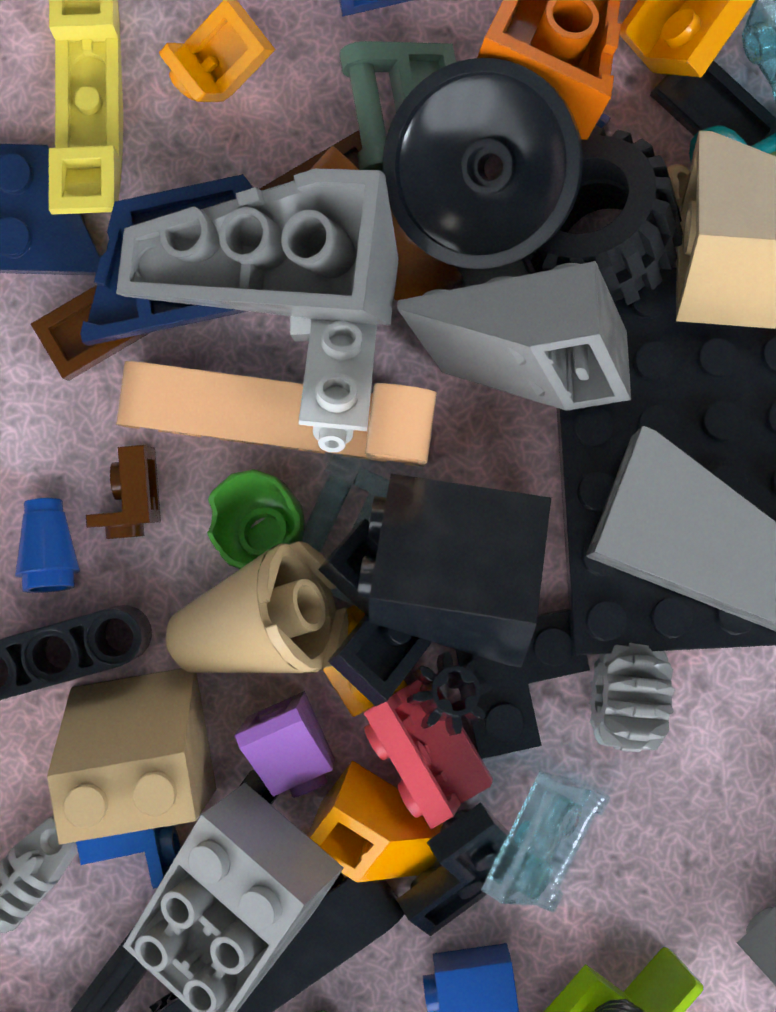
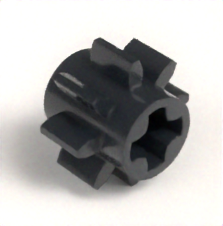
M444 652L437 658V673L425 666L415 669L414 675L423 684L419 692L407 698V703L420 704L426 713L422 719L421 727L425 729L436 724L438 721H445L446 730L449 736L460 734L462 731L461 716L464 715L469 720L475 722L484 720L486 715L477 704L481 695L492 690V685L479 684L477 677L473 674L477 668L478 661L473 659L462 666H453L451 654ZM445 684L451 689L459 688L461 700L452 704L450 700H439L437 688Z

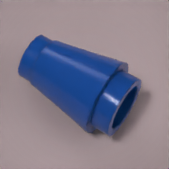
M38 498L25 501L15 576L22 578V591L27 593H48L75 588L74 574L79 573L80 568L66 515L63 512V500L58 498Z

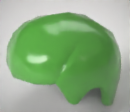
M255 469L232 473L213 489L208 497V502L212 509V520L207 534L215 549L220 552L221 557L229 566L241 569L275 545L292 544L298 541L302 542L305 520L302 505L287 484L276 476ZM265 518L264 520H262L261 522L252 527V525L257 520Z

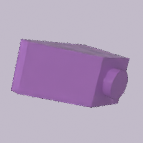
M305 691L247 716L234 735L240 750L272 796L290 790L293 798L305 795L327 783L325 773L333 770L335 758Z

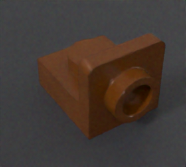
M146 445L118 447L119 462L111 463L110 484L114 499L122 500L123 512L85 515L86 528L105 527L106 539L145 536L144 524L161 522L155 447Z

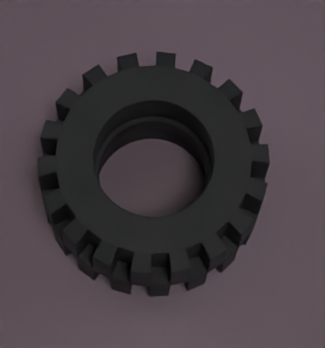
M594 128L588 140L581 139L583 172L579 193L573 209L553 238L538 251L522 259V262L528 274L552 270L554 267L565 263L583 264L596 261L613 301L625 298L627 305L640 299L638 290L646 286L653 291L663 281L660 274L661 268L670 270L673 268L678 258L675 247L682 245L683 231L680 224L682 219L667 166L661 155L655 156L653 146L644 139L633 143L631 133L617 129L612 136H606L604 128ZM601 209L622 210L616 219L597 231L586 234L568 233L579 219L591 212Z

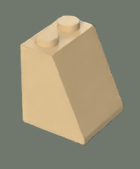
M699 131L680 208L682 219L680 224L683 238L682 245L677 246L676 321L776 329V156L713 131Z
M179 668L71 687L47 774L59 845L197 821L217 789L197 673L187 672Z

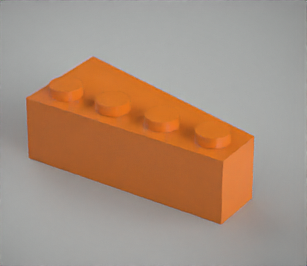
M503 0L485 35L477 58H496L510 61L540 75L566 101L577 123L581 139L588 140L612 96L614 76L611 75L613 55L618 48L621 23H618L621 0Z

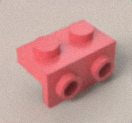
M416 680L394 693L387 702L378 706L374 705L365 711L364 715L370 724L365 726L364 730L371 747L378 757L383 761L390 758L402 778V781L397 786L400 796L410 813L416 818L423 815L432 829L452 818L461 803L489 788L493 783V778L463 727L460 734L449 736L446 730L445 721H438L436 724L425 729L421 727L422 719L426 713L420 704L407 703V698L419 692L423 684L421 681ZM440 687L437 688L439 700L446 699Z

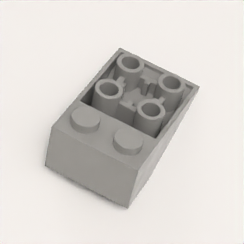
M596 261L583 264L565 263L548 271L518 277L501 276L483 284L453 290H431L423 296L398 300L397 302L398 311L442 373L566 411L631 400L627 330Z
M243 783L200 815L123 947L188 1006L192 1012H237L315 912L344 867L250 786Z

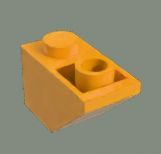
M352 760L321 801L307 836L344 867L341 873L358 883L418 876L423 871L429 869L437 858L427 844V841L440 832L443 823L431 829L423 815L416 818L410 813L396 787Z

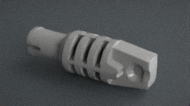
M54 816L49 817L19 843L14 845L8 852V855L0 861V933L13 931L21 924L23 919L31 913L35 906L58 883L78 853L76 842L58 844Z

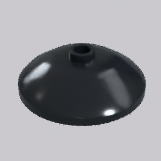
M474 58L458 61L435 71L422 80L409 93L397 110L388 130L382 166L392 213L406 235L419 248L432 257L450 265L471 269H488L516 263L530 256L548 243L560 230L573 209L579 193L583 172V150L578 126L570 108L559 92L548 81L528 68L510 61L496 58ZM497 155L503 163L502 173L495 180H490L484 171L485 163L491 156Z

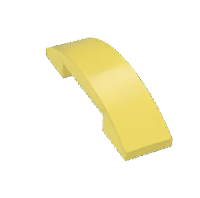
M49 0V28L55 38V148H49V211L52 215L112 212L114 202L119 201L123 156V92L118 0Z

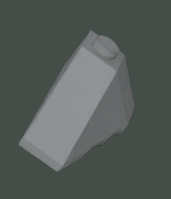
M315 168L293 175L294 181L272 188L260 190L254 187L236 193V199L201 210L197 207H190L126 227L123 234L116 294L124 297L318 320L391 325L399 258L385 174L380 170Z

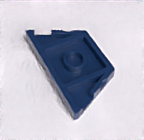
M0 144V273L95 276L101 255L87 229L82 213L52 215L49 211L50 147L48 145Z
M243 174L114 202L107 229L109 236L107 249L99 259L94 283L97 284L93 303L88 322L83 321L80 332L82 343L89 346L249 312L124 297L116 294L124 228L190 207H197L201 210L236 199V193L254 188Z

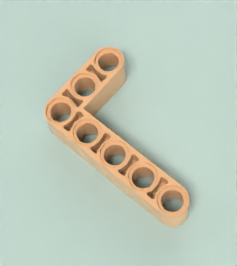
M125 361L116 422L118 426L136 429L142 427L155 429L158 432L195 437L208 436L224 441L261 446L268 444L281 446L284 449L321 454L327 452L319 447L318 440L313 435V426L299 425L303 384L145 362ZM374 384V391L370 396L367 431L354 430L353 438L345 444V448L342 451L327 453L341 454L343 457L380 462L393 461L410 466L424 467L428 461L437 392L406 385Z

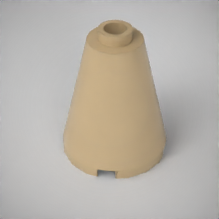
M300 541L292 544H278L270 548L171 616L166 632V647L170 656L179 667L191 673H317L326 667L332 666L328 660L347 638L349 620L346 607L336 610L331 590L337 587L318 570L326 559L311 545Z

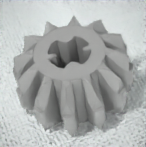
M629 643V646L615 645L611 654H599L598 660L594 663L593 681L590 682L592 691L589 701L592 712L590 723L594 729V736L598 744L628 752L658 749L663 738L669 732V717L674 712L672 696L675 689L672 687L671 682L673 669L668 662L665 651L652 652L648 645Z

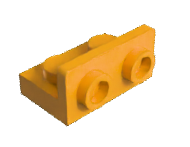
M638 0L622 22L620 36L651 72L701 78L755 0Z

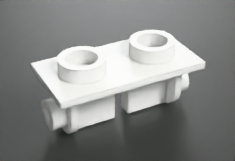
M311 320L299 425L313 426V435L318 440L319 447L324 451L340 452L345 448V444L353 438L354 430L367 431L377 324Z

